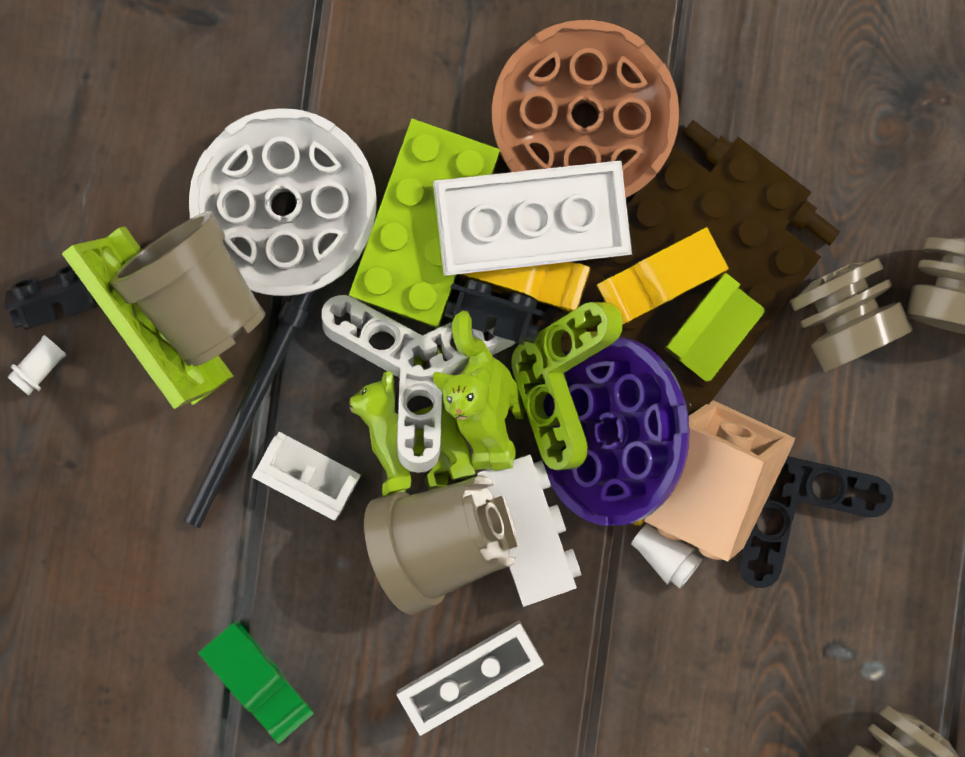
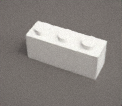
M531 455L515 459L512 469L498 471L487 469L478 472V476L483 475L493 482L494 485L487 487V489L494 498L503 496L512 515L517 534V547L510 549L509 557H516L515 563L510 566V570L523 607L576 589L573 578L582 574L573 549L564 551L558 536L559 533L565 532L566 528L558 505L548 507L543 489L549 488L551 485L542 460L533 463Z
M518 620L400 688L396 695L421 736L544 664L521 622Z

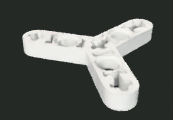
M338 295L330 298L322 308V328L325 335L334 342L384 370L391 371L393 375L400 378L397 453L400 463L409 471L417 473L432 469L440 456L442 391L435 385L433 373L442 372L453 375L463 370L470 360L469 357L462 355L450 346L449 342L453 338L452 322L422 336L350 296ZM346 312L350 313L351 323L343 321L340 325L335 324L334 315L342 317ZM489 316L485 332L489 331L488 341L484 340L483 333L485 332L472 329V337L475 336L482 339L490 353L494 355L517 342L492 335L496 318ZM357 327L362 330L360 338H357ZM377 332H387L394 337L395 343L389 349L378 350L370 345L369 339ZM437 345H441L443 355L442 353L437 355ZM420 356L424 361L430 359V368L423 370L420 365L414 366V357ZM415 396H425L433 402L434 406L429 413L417 415L409 411L407 403ZM415 429H424V447L426 449H424L423 456H414L412 448L414 447Z

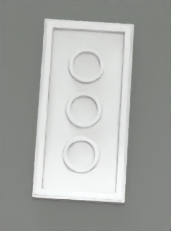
M622 161L433 181L444 276L632 254Z

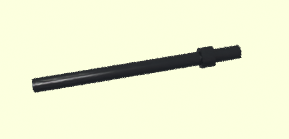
M315 291L293 295L289 303L284 302L277 316L281 321L184 518L185 522L201 528L297 328L302 330L310 314L306 310Z

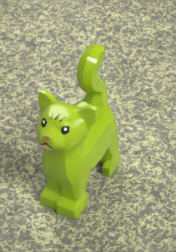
M463 310L455 315L452 332L457 350L462 355L469 357L470 360L460 375L434 372L433 381L437 388L443 392L445 410L457 419L461 434L472 447L471 459L474 470L493 469V471L512 469L516 451L513 442L508 438L504 419L507 416L508 409L513 411L512 413L516 419H524L525 406L517 383L512 378L509 370L492 356L482 339L475 336L472 337V319L469 312Z
M420 356L414 357V366L420 365L425 370L424 364L426 361L422 360ZM391 371L384 372L381 381L363 387L359 393L350 398L349 402L351 412L359 415L368 425L372 450L387 473V480L382 484L383 496L405 492L411 486L410 471L402 466L397 453L398 414L395 412L396 390ZM443 392L440 456L436 465L430 469V472L425 477V485L428 490L447 486L449 474L452 480H465L475 475L470 450L459 431L457 419L445 410ZM432 402L430 407L412 413L417 415L427 414L432 410L434 404ZM415 429L414 447L412 448L414 456H423L424 449H426L424 447V429Z

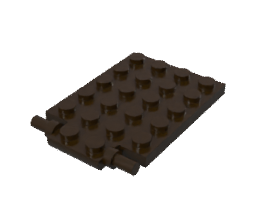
M693 119L682 135L707 153L705 158L713 163L715 167L709 172L673 145L663 167L647 185L635 194L627 205L632 254L585 260L583 265L590 267V273L579 307L590 302H605L597 284L706 227L708 228L729 268L724 273H727L740 284L738 288L765 310L764 314L712 380L704 381L664 348L724 273L623 324L622 332L619 336L640 342L654 351L668 365L683 392L688 416L712 402L821 258L819 254L785 229L788 223H792L800 230L805 227L828 246L833 243L841 232L815 212L817 207L807 200L812 193L810 190L740 137H737L733 143L722 135L718 139ZM550 306L545 312V319L541 318L536 324L540 326L539 332L571 312ZM600 321L597 325L593 326L592 328H585L586 331L598 332L597 326L600 323H602V321ZM567 331L563 333L560 343L564 354L572 349V339Z

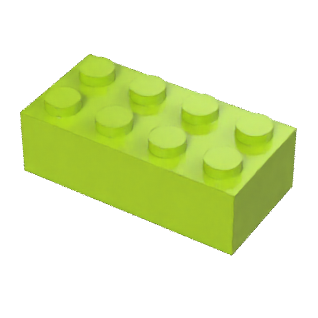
M412 118L349 296L362 303L438 329L453 290L450 288L451 284H455L458 274L446 276L443 274L433 181L492 175L500 157V149Z

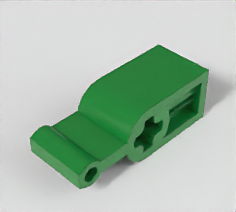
M238 620L234 621L198 652L237 700L257 718L278 744L315 713Z

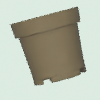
M212 211L198 214L171 229L132 257L110 279V284L128 304L135 303L177 351L187 366L193 364L194 367L215 358L236 344L233 338L241 332V327L243 326L247 333L251 332L263 320L266 314L222 242L225 238V233Z
M479 475L463 482L413 495L397 492L375 498L369 502L364 517V534L368 555L381 587L392 603L402 612L409 615L418 614L441 603L445 594L493 572L510 567L515 563L516 557H509L510 549L517 547L514 521L503 496L494 498L487 489V487L494 485L489 478Z

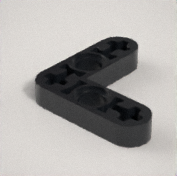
M787 456L785 469L787 473L792 474L791 483L786 482L782 484L779 496H789L788 504L785 506L777 501L766 500L763 509H777L782 515L783 525L777 533L766 535L759 530L756 521L744 548L740 552L738 571L741 578L747 584L756 588H766L773 585L779 579L797 501L864 517H878L884 515L892 505L893 491L891 486L878 476ZM821 473L832 474L838 482L836 495L828 500L818 498L813 491V481ZM847 477L855 478L851 488L868 490L871 483L876 484V492L883 495L882 502L873 503L871 510L865 509V500L849 497V506L842 505L841 502L847 493ZM753 536L765 542H779L777 552L767 548L765 562L772 565L771 573H763L760 580H755L754 571L747 568L749 560L758 559L761 546H751Z

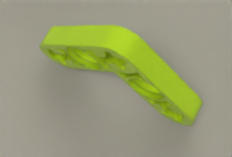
M586 303L540 331L535 344L526 342L524 346L519 344L513 352L511 361L512 371L540 454L545 464L551 469L566 470L578 468L584 463L587 456L586 438L563 373L613 344L619 338L623 326L622 315L619 309L612 303ZM600 321H602V323H600L597 326L598 332L586 331L585 328H592L593 326L597 325ZM565 331L570 334L572 339V349L567 356L563 353L560 344L561 337ZM548 393L552 395L555 403V409L550 418L546 415L543 406L544 399Z

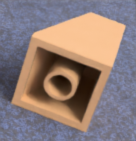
M712 400L709 405L706 404L689 415V450L682 476L671 496L654 513L646 517L644 522L656 527L657 531L666 538L686 541L698 547L699 552L704 556L728 562L744 548L787 459L795 438Z

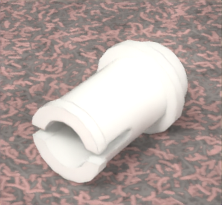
M43 335L40 342L18 366L15 364L11 366L13 372L8 378L27 395H30L34 389L39 392L41 389L39 386L40 382L67 354L48 337Z

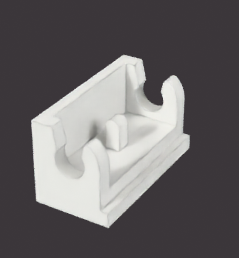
M278 432L277 436H274L252 478L336 521L341 515L361 474Z

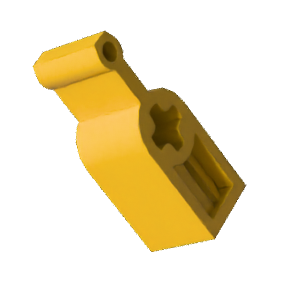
M706 227L597 284V287L605 302L612 303L619 309L623 324L726 272L729 268Z
M561 262L459 275L462 283H465L466 279L492 286V292L509 297L510 293H516L535 299L540 303L572 312L579 307L590 273V267L579 263Z

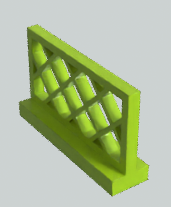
M126 227L118 228L106 238L75 244L65 250L62 255L174 409L190 402L192 405L199 403L233 377L219 355L201 365L194 367L191 364L187 366L177 351L135 303L128 304L110 284V279L142 250Z

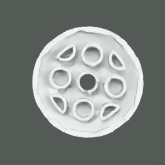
M279 108L256 112L226 127L225 131L201 155L194 170L189 192L190 218L206 211H212L225 233V238L222 242L250 290L273 296H293L309 293L323 288L342 276L352 267L365 249L375 223L377 209L376 187L373 175L366 158L357 144L329 120L316 114L296 109ZM281 192H290L296 196V208L291 214L284 217L276 215L272 210V200Z

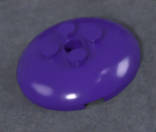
M619 337L613 344L563 373L587 442V456L584 463L575 469L554 470L545 464L541 456L549 482L563 503L581 518L606 526L635 523L654 513L666 502L675 490L684 471L690 439L687 405L681 387L671 369L660 356L645 345L629 338ZM548 393L544 399L543 406L549 418L553 415L555 403L552 395Z

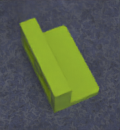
M724 273L664 348L706 382L712 380L765 311L760 304L739 289L740 284L727 273Z

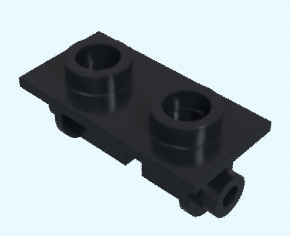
M68 265L59 269L55 273L56 276L40 281L36 277H30L14 283L11 286V290L6 291L4 308L9 310L16 307V309L10 310L13 325L15 328L23 326L27 330L57 320L53 307L54 303L60 302L65 316L68 317L97 308V302L72 267Z
M466 279L464 287L451 284V289L460 292L458 301L449 299L445 310V317L451 318L452 324L455 315L464 310L470 314L472 329L485 332L489 316L497 318L492 335L517 342L523 346L526 342L535 344L540 326L532 324L534 316L545 319L546 315L543 311L535 309L537 300L516 293H510L509 300L501 299L491 295L492 286Z

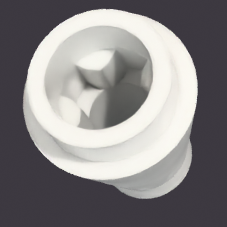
M648 523L639 531L631 543L667 585L672 582L679 589L687 582L702 562V558L694 553L695 547L680 540L664 537L656 528Z

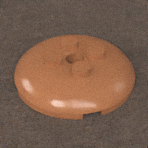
M567 21L548 27L535 34L534 37L513 53L499 76L493 95V133L498 149H500V154L512 172L622 161L626 198L647 185L663 167L670 155L678 131V96L674 81L665 63L663 64L656 53L639 36L625 28L603 21ZM581 104L590 105L597 112V122L587 128L577 125L572 119L571 112Z

